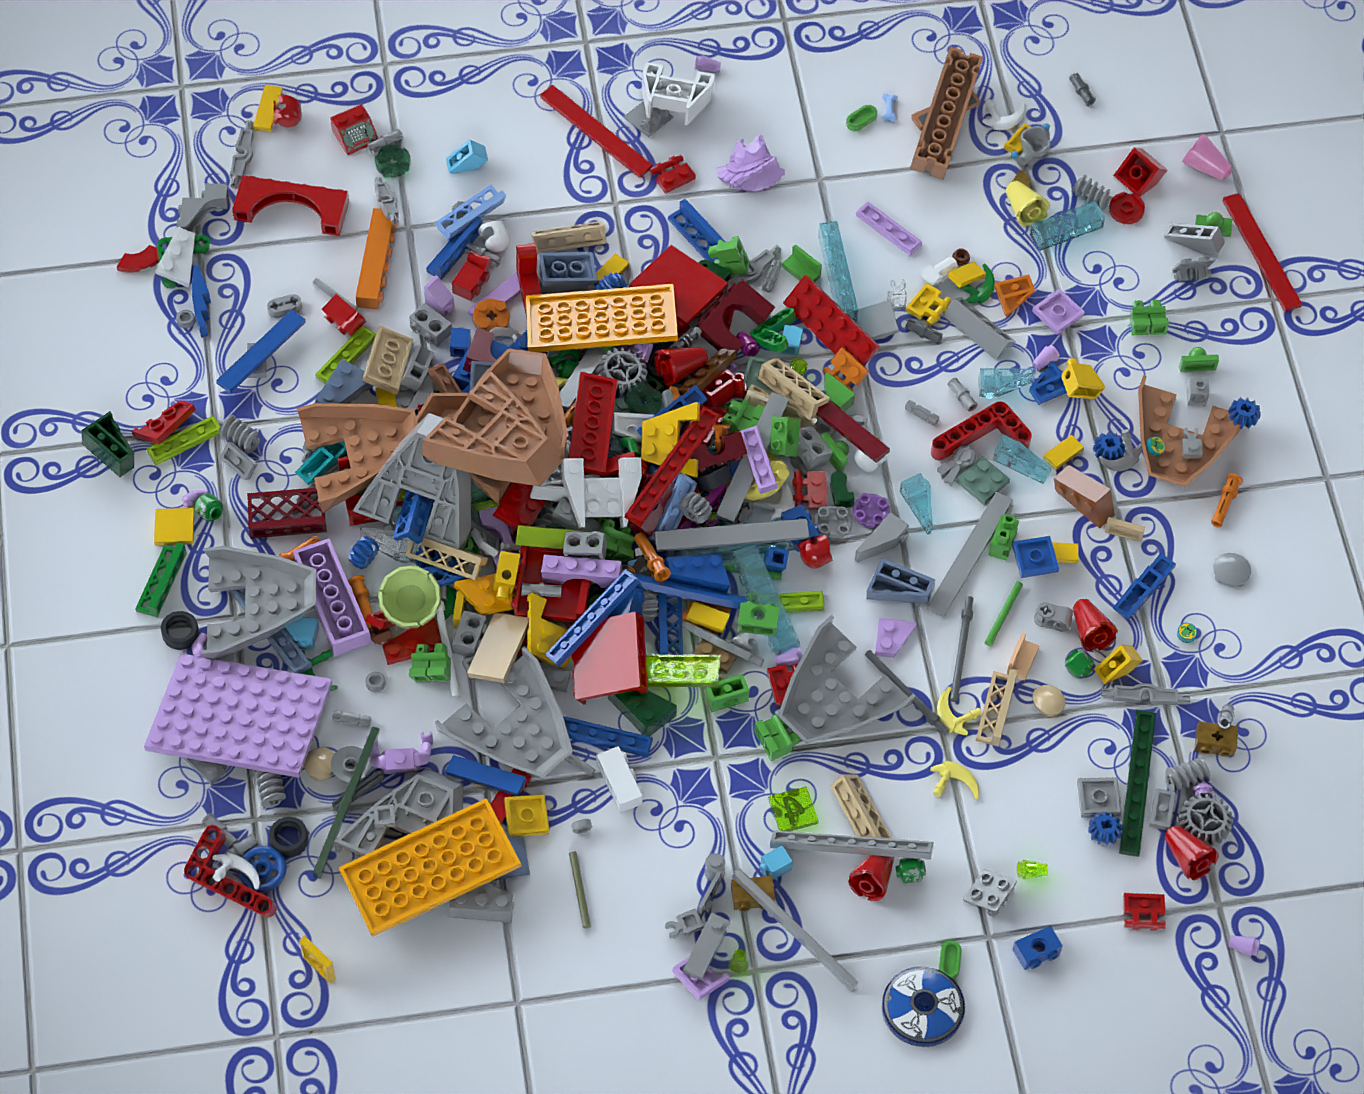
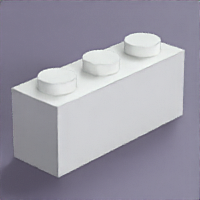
M618 746L597 754V765L619 812L622 813L642 805L644 792L641 785L637 786L635 782L636 775L632 768L629 769L627 765L629 762L626 753L621 752Z

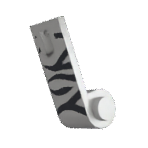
M717 853L708 855L705 861V876L712 882L698 907L700 918H702L705 911L709 912L713 905L711 900L725 874V859Z

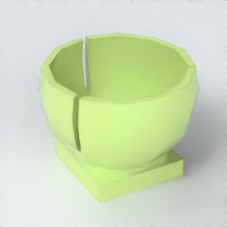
M418 566L398 567L385 576L379 588L381 592H378L379 608L389 622L402 628H418L420 625H425L435 617L441 604L440 585L432 573Z

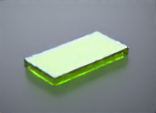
M646 655L648 687H718L721 655Z

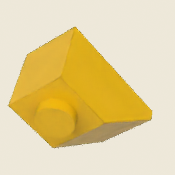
M1121 644L1094 670L1102 682L1108 684L1130 673L1143 660L1133 645Z

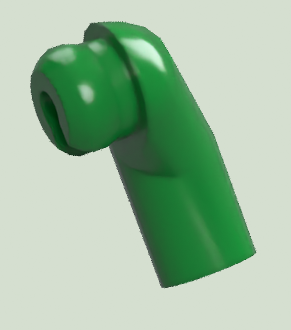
M624 436L620 441V445L628 449L629 452L634 451L635 455L638 456L639 450L635 438Z

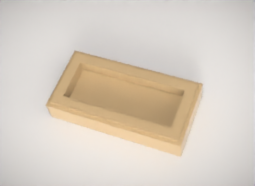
M1108 517L1104 532L1141 542L1145 526Z

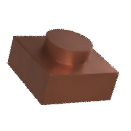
M389 628L370 632V639L374 644L378 643L381 645L387 643L390 638H393Z

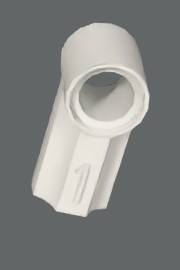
M948 257L935 266H927L922 271L921 277L929 285L938 288L948 277L949 272L959 268L953 257Z

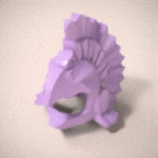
M757 135L754 142L748 146L744 145L743 139L739 140L735 145L734 155L730 156V163L716 169V172L719 174L718 178L721 181H725L726 184H730L732 188H736L738 191L743 189L746 192H762L763 189H769L770 186H775V183L780 181L781 177L785 175V170L779 166L777 157L771 156L762 135Z

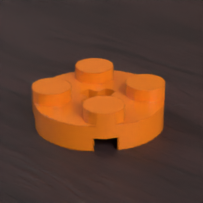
M485 299L477 303L473 312V323L476 328L478 327L489 332L493 328L507 327L509 324L510 313L504 301ZM492 313L496 317H494V320H490L486 315Z

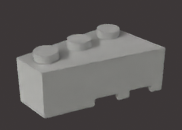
M486 883L450 900V917L512 923L513 894Z

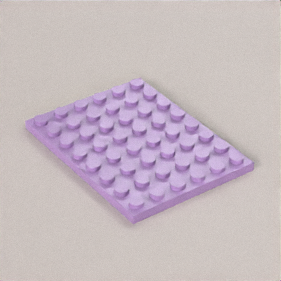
M181 653L145 742V751L299 778L333 684L332 679L217 659H205L204 657Z

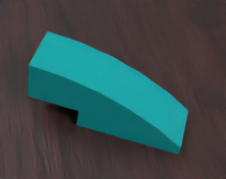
M345 442L325 447L321 445L295 473L308 485L315 482L314 478L324 475L338 463L339 458L348 456Z

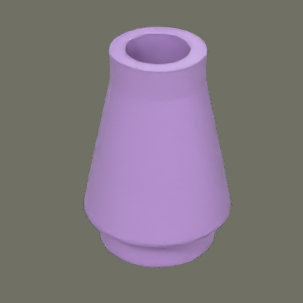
M703 55L696 57L695 70L699 72L720 71L721 62Z
M1045 346L1032 362V365L1039 371L1048 366L1051 361L1056 362L1060 354L1054 346Z
M794 646L774 656L777 666H792L793 664H799L803 655L800 647L795 648Z
M1231 935L1229 947L1250 957L1252 955L1257 956L1260 940H1257L1256 937Z

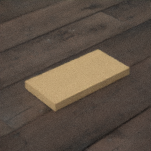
M379 325L362 381L397 395L414 339Z
M494 613L467 671L468 677L505 683L529 629V618Z

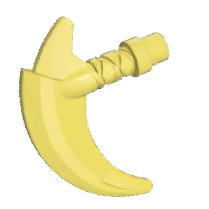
M948 687L939 698L937 715L940 717V721L949 729L950 734L954 732L968 735V731L963 728V723L971 719H977L978 716L982 715L980 708L970 710L969 713L963 716L955 717L948 705V697L952 689Z
M943 761V764L931 767V772H939L941 775L933 793L936 797H941L949 778H955L965 783L972 791L974 799L978 800V784L974 776L965 767L950 761Z

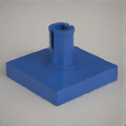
M1050 536L1012 542L1021 578L1059 572V565Z

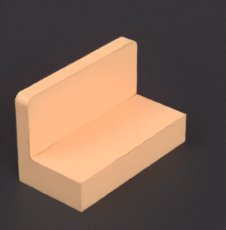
M1022 632L1010 659L1007 674H1009L1010 668L1018 670L1017 678L1025 681L1039 650V645L1026 641V633Z

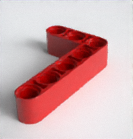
M535 243L516 245V271L526 319V296L542 295L537 274V250Z
M998 401L934 438L931 456L935 460H944L951 456L959 446H968L996 428L1017 451L1024 452L1029 449L1032 433L1005 402Z
M216 825L207 826L184 867L185 876L194 883L263 917L269 918L274 916L277 911L275 902L226 876L220 881H216L215 884L209 885L210 878L216 872L211 869L215 861L213 860V855L219 854L226 840V834ZM218 831V837L215 840H211L212 833ZM208 849V856L201 858L202 852ZM199 868V873L192 877V870ZM234 885V891L227 894L228 886ZM247 894H252V899L245 903L244 897ZM269 902V909L262 912V905Z

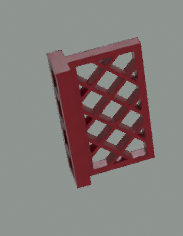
M316 487L247 493L250 539L327 532L326 513H322L318 500L313 502L309 499L312 494H318ZM298 495L302 498L298 503L295 504L289 500L292 496ZM274 497L283 499L277 506L271 502ZM260 498L264 501L258 507L252 504V499ZM305 501L312 505L307 511L300 508ZM286 502L292 506L287 513L280 509ZM267 504L274 508L268 515L262 511ZM316 508L321 512L322 516L313 517L310 513ZM296 510L303 514L300 518H293L290 515ZM277 511L283 515L280 520H274L271 517ZM258 513L264 517L262 521L253 522V517Z

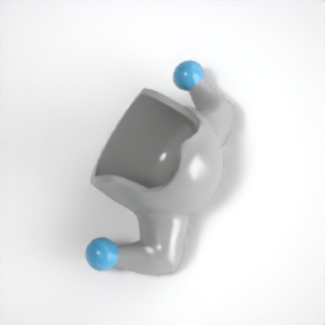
M1048 123L1043 124V127H1031L1022 132V154L1019 156L1017 151L1011 154L1019 166L1024 167L1033 158H1041L1047 154L1050 149V125Z

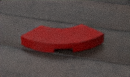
M148 245L145 250L139 253H124L117 265V270L132 273L140 272L139 270L148 267L152 268L159 263L157 247Z

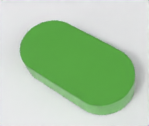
M872 105L862 106L847 117V128L851 131L861 130L876 120L877 109Z
M949 940L944 942L941 947L938 971L953 981L959 975L962 950L959 943Z

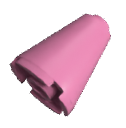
M1204 134L1199 137L1182 160L1185 165L1219 180L1227 179L1232 173L1230 169L1232 165Z

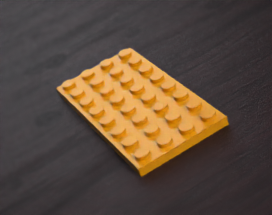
M673 284L526 296L528 351L531 352L678 341Z
M485 798L338 868L371 936L374 937L522 866L489 801Z

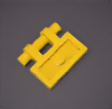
M926 283L906 306V312L920 320L927 316L926 324L932 326L933 323L940 319L942 312L947 310L952 300L949 297H945L944 300L939 298L941 291ZM933 305L937 306L935 311L930 309Z

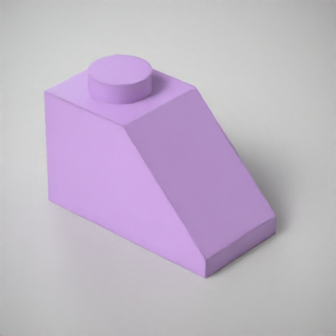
M435 275L424 286L425 303L445 317L454 310V297L440 278Z

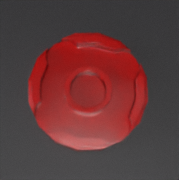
M1118 193L1112 197L1109 204L1111 217L1122 224L1137 223L1142 219L1145 212V203L1142 198L1134 193Z

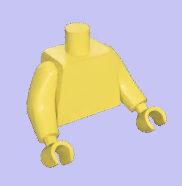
M766 450L778 489L760 494L754 478L745 497L747 500L760 501L775 494L790 474L785 462L777 456L769 454L768 450ZM729 481V482L727 483L726 491H727V489H728V487H729L731 481Z

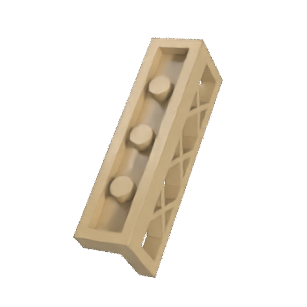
M602 221L531 231V237L536 245L537 254L607 243L605 226Z
M778 357L761 365L758 379L777 394L788 398L789 403L810 420L816 417L818 407L829 402L830 398ZM774 365H777V366L780 367L781 369L774 368L773 366H774ZM812 396L818 397L820 399L816 400Z
M751 384L745 399L748 401V404L757 407L758 404L765 407L772 392ZM789 402L782 417L801 419L800 428L814 427L819 418L816 415L815 418L810 420Z
M423 537V541L419 543L424 551L419 555L413 554L415 542L410 540L405 556L473 580H477L481 565L486 566L488 558L457 549ZM437 550L441 559L433 561L429 552ZM451 556L456 557L458 565L453 568L449 567L446 560ZM469 562L476 564L473 575L467 573L463 565Z
M1010 668L1009 675L993 671L976 741L999 747L1018 670ZM996 678L1006 680V686L999 689L995 684ZM998 694L1002 702L994 705L991 697ZM994 711L998 718L990 722L986 714ZM990 728L993 738L981 736L982 731Z
M842 774L830 785L857 836L893 839L858 775Z

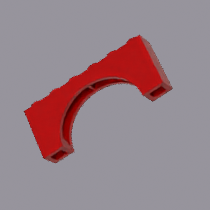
M242 175L232 208L233 218L235 221L252 223L256 214L263 208L280 202H294L305 205L317 213L321 219L322 234L340 236L349 205L348 191L342 189H331L323 186L318 187Z

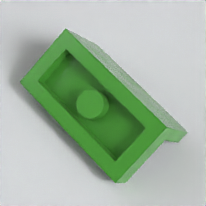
M795 244L792 247V255L782 263V268L799 281L804 275H808L816 282L821 277L822 264Z

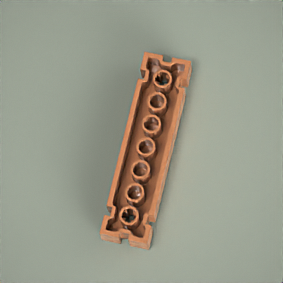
M951 46L910 166L911 170L924 173V170L930 171V176L944 180L983 60V56L970 53L968 56L962 54L963 50Z

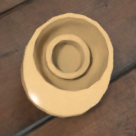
M1042 685L1033 692V703L1041 714L1047 717H1056L1065 708V697L1056 687Z
M320 747L308 753L304 767L311 778L316 781H324L333 775L331 760L334 752L326 747Z

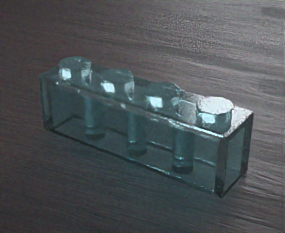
M1096 201L1085 203L1081 207L1069 209L1062 214L1053 215L1043 221H1036L1031 225L1030 237L1038 250L1042 251L1103 228L1105 216Z

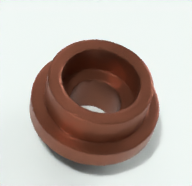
M957 249L952 254L958 266H964L970 261V255L965 249Z

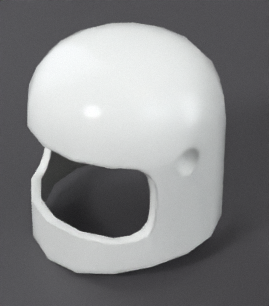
M491 221L479 227L478 232L481 238L486 241L485 247L489 252L499 253L507 249L510 244V237L503 222ZM488 227H492L495 234L489 236L482 235L483 231Z
M859 449L855 453L856 464L866 472L875 471L889 457L888 453L885 458L875 463Z

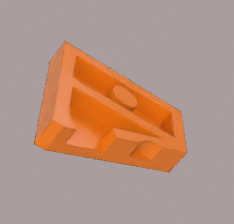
M1029 274L997 282L994 285L1005 317L1009 316L1035 292Z

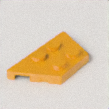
M495 574L477 577V580L466 579L454 582V588L456 590L459 589L465 595V599L475 607V610L480 615L514 609L511 608L512 597H516L517 591L513 589V592L509 593L508 600L506 601L498 600L496 598L497 591L493 590Z

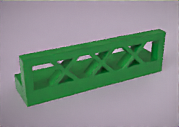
M177 542L175 548L164 545L137 603L136 612L158 618L187 554L184 544ZM170 552L172 553L169 561L166 562V553ZM165 568L162 576L159 578L158 571ZM158 584L155 592L152 594L150 591L151 586ZM150 600L148 608L142 607L144 602Z

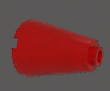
M702 347L661 349L656 352L658 356L654 358L658 376L663 377L665 381L662 382L665 385L671 386L704 366L708 360V353Z
M1079 599L1073 606V613L1082 647L1088 652H1093V649L1097 648L1101 651L1109 647L1116 640L1115 635L1116 632L1118 633L1116 626L1089 599Z
M1172 826L1166 831L1165 840L1188 880L1189 878L1193 881L1202 878L1211 871L1209 867L1212 863L1216 865L1219 854L1213 847L1180 826Z
M875 855L866 857L849 875L848 885L851 890L860 897L862 895L869 897V901L883 899L887 892L895 857Z

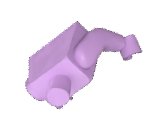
M432 731L424 736V732L420 733L422 745L419 751L414 748L384 750L380 754L377 738L370 755L371 765L374 768H382L383 775L420 772V765H425L430 761L431 745L434 743Z

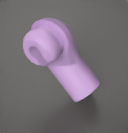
M208 489L192 490L184 495L182 501H184L183 506L192 507L194 505L193 500L207 494Z
M202 632L191 646L192 653L196 657H204L202 650H204L203 645L207 641V635Z

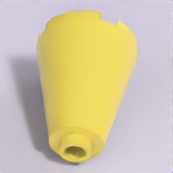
M1013 181L1008 184L1006 194L1018 223L1024 228H1027L1026 226L1035 227L1042 223L1048 215L1046 213L1048 208L1050 209L1047 199L1019 181Z

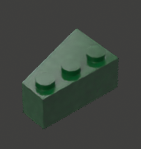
M111 411L81 430L82 445L118 477H122L134 468V452L125 436L123 437L119 425L114 421Z
M633 690L608 695L610 702L645 736L650 737L677 715L676 704L649 690L645 693Z

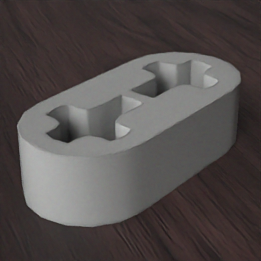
M295 294L272 299L267 304L268 314L274 318L285 316L291 310L297 313L302 308L301 298Z
M744 499L736 519L738 518V523H734V525L746 524L752 516L753 503L750 500ZM748 507V510L745 509L743 513H741L742 508Z

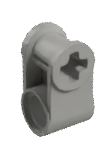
M1043 602L1037 607L1034 621L1040 627L1067 632L1071 627L1073 610L1069 607Z

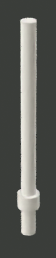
M441 601L436 616L441 642L447 646V655L451 658V678L449 683L452 698H458L460 693L444 616L445 606L444 602Z

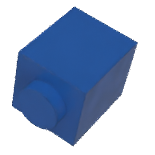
M462 327L452 328L450 356L464 357L471 344V329Z
M770 546L765 550L762 569L780 573L784 571L787 566L789 550Z

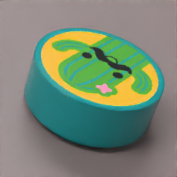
M1154 436L1148 439L1146 447L1151 455L1158 456L1165 451V443L1160 437Z
M1191 623L1181 624L1177 631V637L1185 643L1194 641L1197 635V628Z

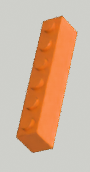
M373 208L355 296L356 306L359 308L379 309L380 302L383 303L384 292H382V288H386L387 277H385V273L389 272L390 262H388V258L392 257L391 243L395 242L394 228L397 229L398 224L395 225V222L392 225L391 221L385 218L382 210L378 208Z

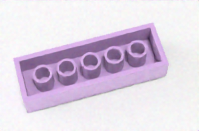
M330 538L294 550L295 562L316 569V605L314 609L333 655L337 656L371 644L370 632Z

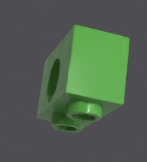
M772 416L769 454L797 457L801 419Z
M741 602L737 632L776 636L780 607H776L773 604L759 605L754 602ZM755 616H762L763 619L758 620V619H755L754 617H755Z
M743 674L705 686V697L711 713L749 702V688Z

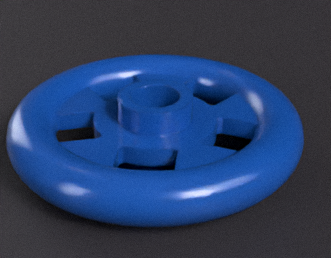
M258 846L246 852L242 857L255 868L259 879H265V884H259L258 890H255L250 878L238 870L239 879L243 885L263 893L277 888L284 880L287 864L284 856L275 848ZM260 855L261 860L253 863L252 858ZM270 856L276 859L273 864L267 860ZM261 868H266L265 872H259ZM273 870L278 871L275 878L270 877Z

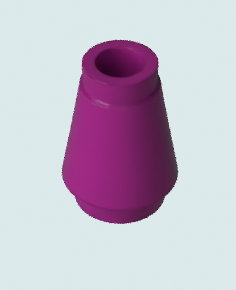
M745 331L739 332L736 337L744 343L741 347L743 354L747 357L756 356L760 350L758 342L745 333Z

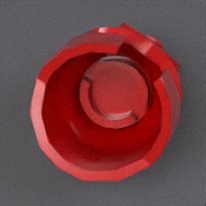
M279 95V103L286 104V107L281 110L274 100V124L278 123L286 128L298 125L302 119L300 101L290 95Z
M826 535L815 536L812 541L808 539L796 546L800 548V557L803 563L809 568L818 569L833 561Z

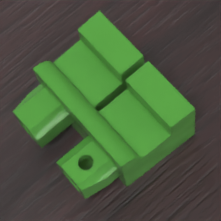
M739 236L732 237L731 241L727 242L718 240L717 245L709 247V257L711 259L718 258L714 263L731 271V275L747 274L750 260Z
M1141 300L1133 302L1130 315L1132 335H1148L1149 332L1150 335L1167 333L1169 321L1165 314L1166 307L1161 305L1160 300L1150 301V306H1144Z
M746 399L743 400V403L732 400L728 411L735 414L736 417L726 413L722 425H730L729 433L757 426L765 407L759 404L757 407L748 404Z
M1001 515L991 542L989 556L1007 561L1012 548V542L1018 530L1019 520H1016L1015 516Z
M607 519L602 523L601 529L598 531L604 533L607 540L605 558L609 557L611 560L621 561L622 564H625L634 557V551L631 550L632 543L634 542V536H631V528L627 526L624 528L619 527L618 530H615V522Z
M443 643L435 644L434 652L429 653L430 647L428 645L418 644L416 653H411L413 662L412 668H409V677L415 682H432V680L450 681L451 658L447 655V646Z
M777 714L764 722L763 720L755 722L754 732L771 762L792 752V746L798 744L801 739L794 731L787 733L786 729L790 727L780 717L778 718Z

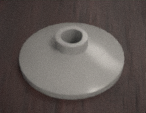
M347 746L339 749L333 755L331 769L337 779L345 783L350 782L363 749ZM370 758L360 781L365 779L371 770ZM348 766H353L354 769L351 770V769H348L347 767H348Z

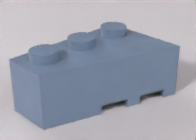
M342 359L319 393L315 403L349 404L351 401L359 398V395L371 389L372 385L362 381L364 370Z
M882 558L867 589L866 599L928 604L935 588V579Z

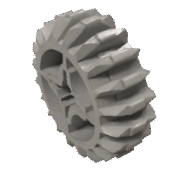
M623 347L620 351L616 348L613 349V352L608 350L606 355L601 357L596 370L599 376L618 379L616 392L619 393L620 397L623 396V393H626L628 396L631 392L635 394L638 389L642 388L647 376L646 363H642V357L637 358V352L631 354V349L626 352ZM615 363V367H612V369L610 370L607 369L610 365ZM636 374V377L630 381L628 380L629 377H632V375Z
M1208 793L1205 794L1204 798L1198 794L1196 798L1192 796L1189 802H1184L1179 812V826L1203 842H1209L1213 846L1215 841L1220 844L1223 839L1228 837V833L1231 832V825L1233 824L1232 812L1228 811V805H1222L1223 799L1216 801V795L1211 799ZM1208 815V821H1206L1205 825H1203L1204 819Z

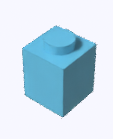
M785 325L783 335L786 336L789 347L780 353L798 356L803 328Z
M780 846L761 856L760 870L764 876H772L774 880L791 871L793 861L784 847Z

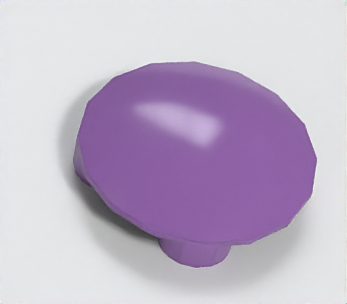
M862 493L853 505L855 520L860 525L868 528L878 527L890 513L888 499L877 494Z

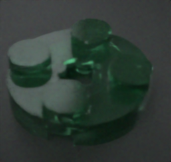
M386 145L375 156V167L386 179L399 177L410 170V154L405 148H398V145ZM390 159H393L396 162L390 163Z
M637 382L635 386H631L624 397L625 403L627 402L629 406L627 409L630 413L655 415L662 407V394L643 382Z

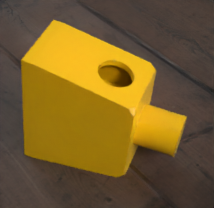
M1071 358L1066 362L1068 367L1064 370L1061 377L1068 396L1096 399L1105 389V385L1092 366L1079 364L1076 358Z
M500 552L493 590L497 591L496 598L498 600H508L509 593L513 592L520 554Z

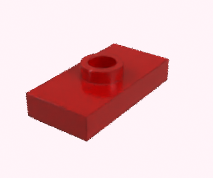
M382 611L368 614L365 619L366 622L379 629L396 626V624L388 621Z

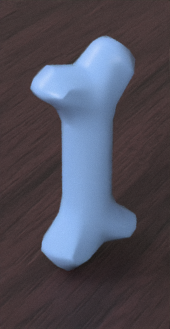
M883 95V100L886 102V114L882 116L884 121L890 120L895 122L897 120V116L893 113V103L898 99L896 95Z

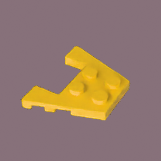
M694 402L642 421L641 459L661 466L680 439V421H699L700 403ZM690 459L680 473L698 477V460Z
M529 593L527 596V601H529V610L527 611V618H529L527 650L536 659L559 669H564L572 659L571 656L558 667L545 654L568 630L542 619L541 616L547 599L534 593Z

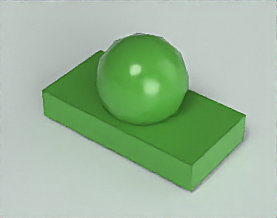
M1211 212L1208 216L1196 214L1195 225L1217 226L1222 236L1231 237L1232 219L1223 218L1218 212Z
M1194 347L1190 350L1189 356L1181 357L1179 370L1180 372L1216 370L1219 355H1207L1202 347Z
M828 432L821 435L822 439L833 451L829 462L836 471H844L848 461L846 457L849 453L848 444L842 440L834 441Z

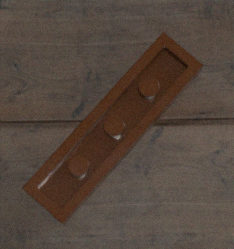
M727 349L717 351V354L708 360L700 370L696 371L695 375L687 380L679 389L680 395H684L695 385L702 391L738 357L736 351Z

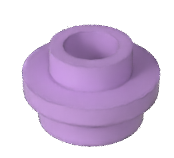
M1202 782L1196 784L1192 791L1195 797L1200 794L1204 798L1207 793L1209 797L1211 796L1213 788L1211 785Z

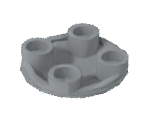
M826 506L819 508L815 515L814 525H817L820 535H826L828 539L836 540L843 538L849 533L852 521L845 507Z
M1226 553L1220 555L1213 565L1215 580L1228 586L1243 587L1250 578L1251 566L1248 560L1239 554Z

